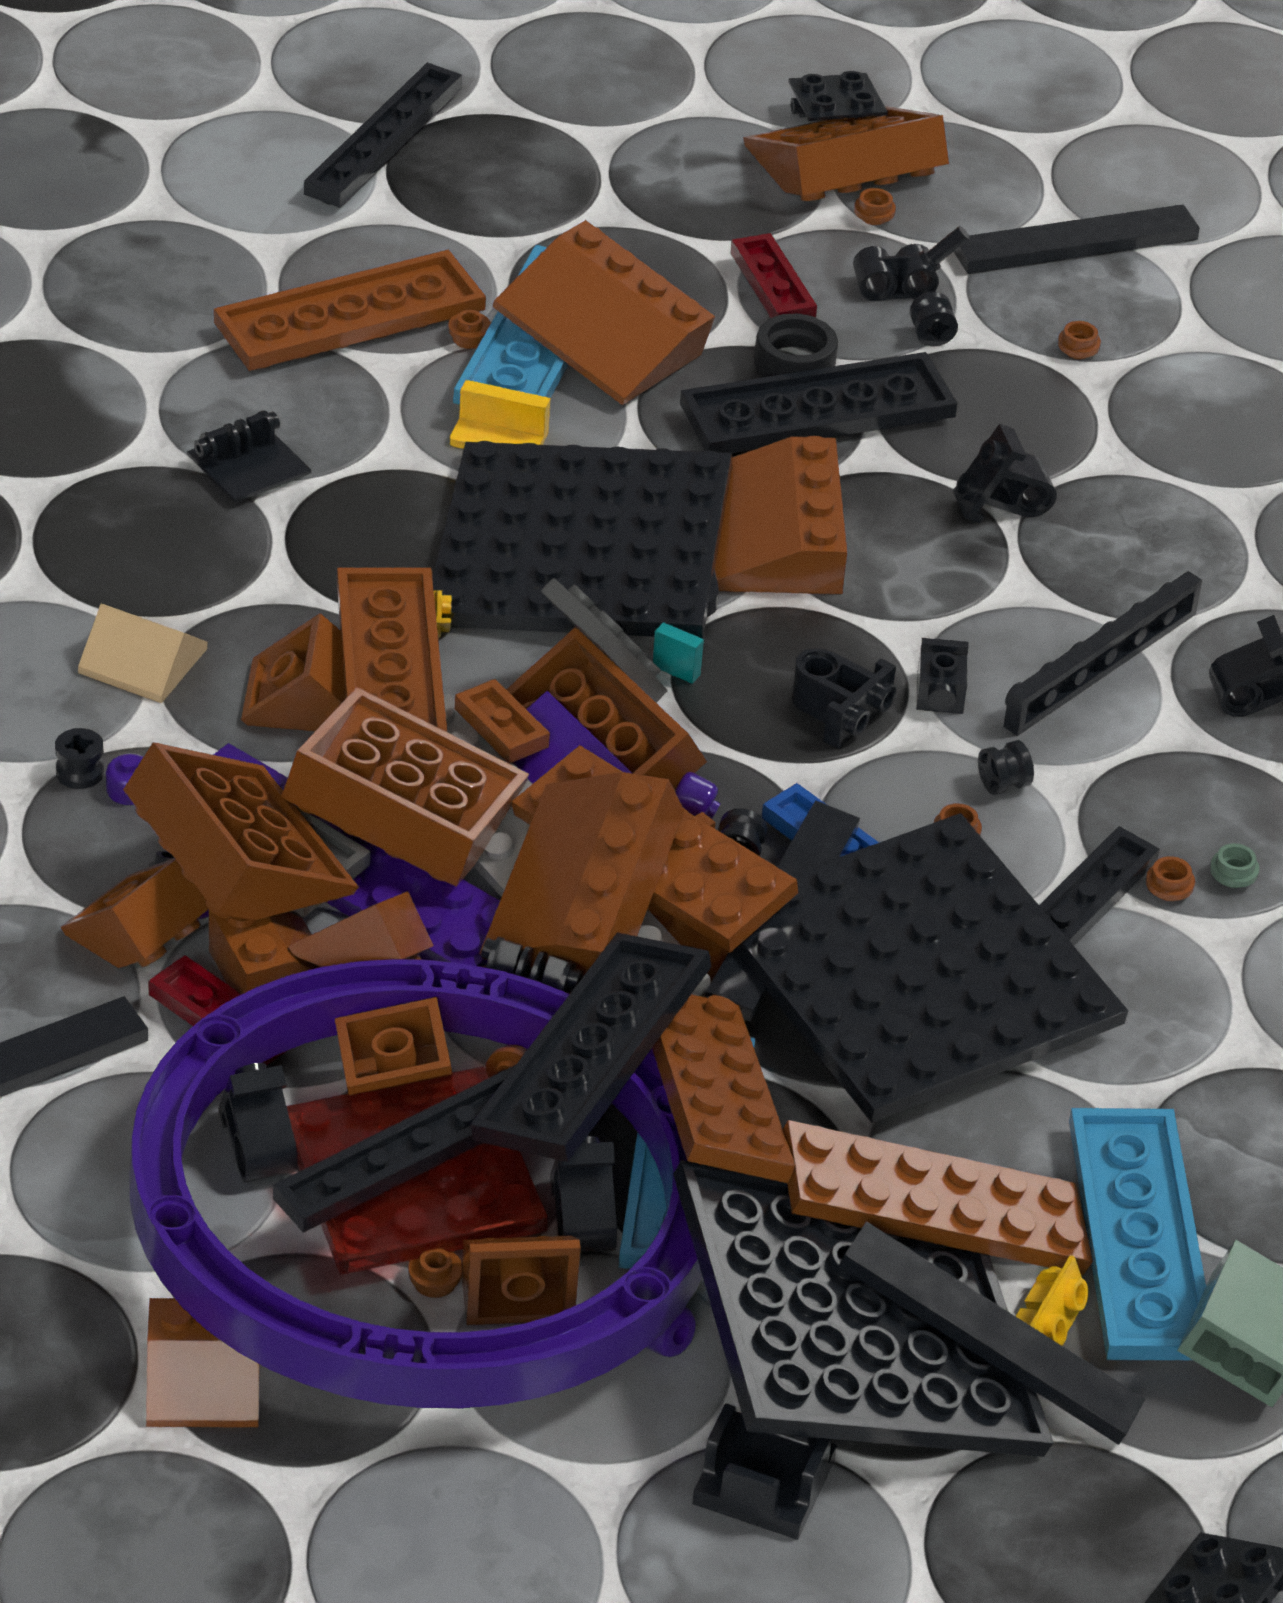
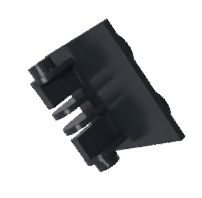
M846 71L841 75L828 76L806 74L802 78H789L788 80L796 98H791L790 101L792 114H799L800 118L807 117L808 121L885 116L888 114L867 73Z
M262 410L253 416L247 417L246 422L243 419H238L234 422V425L228 423L216 430L201 433L199 439L194 441V449L187 451V455L235 503L311 474V469L275 435V429L280 427V421L277 414L273 411L268 413Z
M500 936L496 940L487 938L482 948L481 957L488 959L487 965L481 967L535 980L569 994L583 978L584 971L576 968V962L550 955L548 958L547 952L544 951L539 952L532 971H529L533 958V948L526 946L522 952L523 945Z
M1200 1532L1145 1603H1272L1276 1595L1283 1591V1548Z

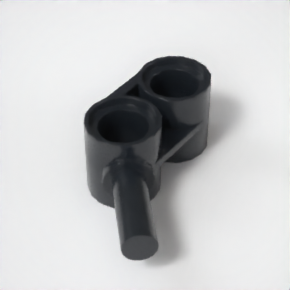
M958 226L930 250L922 244H910L901 248L896 256H889L885 249L878 246L865 247L855 255L853 260V267L861 294L869 301H884L886 299H916L927 292H935L939 285L937 270L941 268L940 263L969 240V234L963 227Z

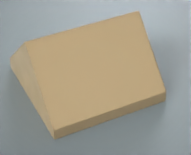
M101 603L78 665V674L162 703L207 650V641Z

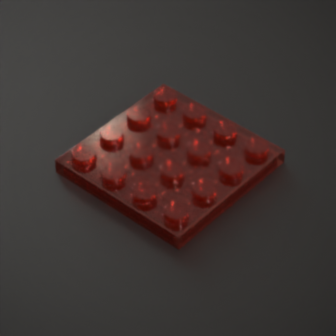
M484 1066L453 1072V1076L415 1082L403 1086L355 1094L353 1096L344 1094L287 1106L296 1142L300 1171L488 1079L489 1077ZM482 1143L322 1223L321 1227L339 1275L419 1259L423 1252L440 1248L447 1252L463 1249V1240L518 1238L546 1232L548 1217L520 1151Z

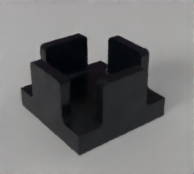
M725 1403L707 1440L704 1469L694 1488L692 1504L798 1540L835 1461L837 1445L831 1443V1439L826 1438L818 1439L814 1437L747 1432L742 1413L736 1411V1406Z

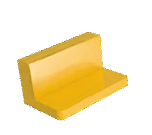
M465 380L460 390L459 419L450 435V445L464 449L465 442L479 441L543 445L549 433L551 398Z

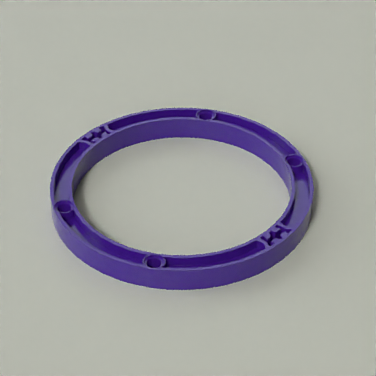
M388 959L357 961L320 967L289 975L256 987L226 1002L198 1021L176 1041L160 1060L144 1088L136 1110L131 1141L129 1174L130 1206L136 1233L148 1261L162 1284L181 1307L198 1323L238 1353L271 1371L302 1384L344 1397L379 1404L415 1408L453 1409L515 1403L540 1398L578 1386L609 1372L636 1356L661 1336L682 1313L697 1290L702 1278L673 1176L680 1161L687 1160L652 1049L649 1051L612 1104L631 1122L646 1143L656 1162L664 1186L667 1207L665 1219L645 1254L626 1274L608 1288L583 1303L555 1315L525 1324L493 1330L423 1332L364 1323L330 1313L303 1302L273 1286L238 1260L209 1229L196 1208L186 1184L182 1154L189 1135L202 1113L215 1097L226 1088L230 1075H234L238 1068L245 1065L262 1063L279 1053L305 1043L336 1036L335 1018L437 997L444 1032L485 1038L506 1045H519L528 1050L570 995L535 980L469 964L434 960Z

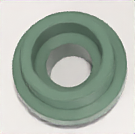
M1236 843L1222 846L1218 853L1213 856L1210 864L1212 876L1219 883L1230 888H1242L1253 884L1258 878L1260 868L1253 850L1245 845Z

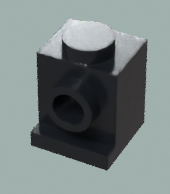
M922 638L917 670L916 710L963 714L967 690L969 642Z

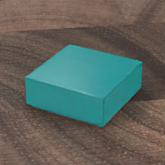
M663 622L655 631L652 662L661 671L693 684L701 675L704 639Z

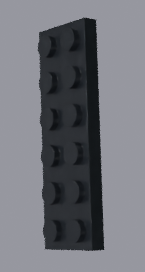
M926 352L681 390L680 406L704 450L720 453L755 450L789 437L820 436L830 438L842 435L848 436L855 433L892 429L898 426L956 417L958 404Z
M617 932L470 1125L474 1141L569 1162L710 970L709 951Z

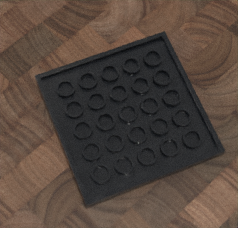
M490 441L465 442L432 578L433 591L442 590V595H451V614H442V618H451V627L569 633L575 627L541 592L555 578L567 590L575 584L594 602V605L600 611L603 610L628 636L654 637L656 629L664 622L703 639L732 471V453H720L710 450L700 452L674 451L664 448L656 450L628 449L619 446L605 448L582 447L580 445L493 443Z
M961 813L791 874L792 877L797 879L798 894L736 947L766 986L768 993L871 1123L1125 1024L1128 1009Z
M687 1160L680 1161L673 1176L747 1432L1045 1457L1054 1442L1035 1391L838 1266L862 1228L792 1213L787 1183ZM885 1233L1008 1311L989 1255Z

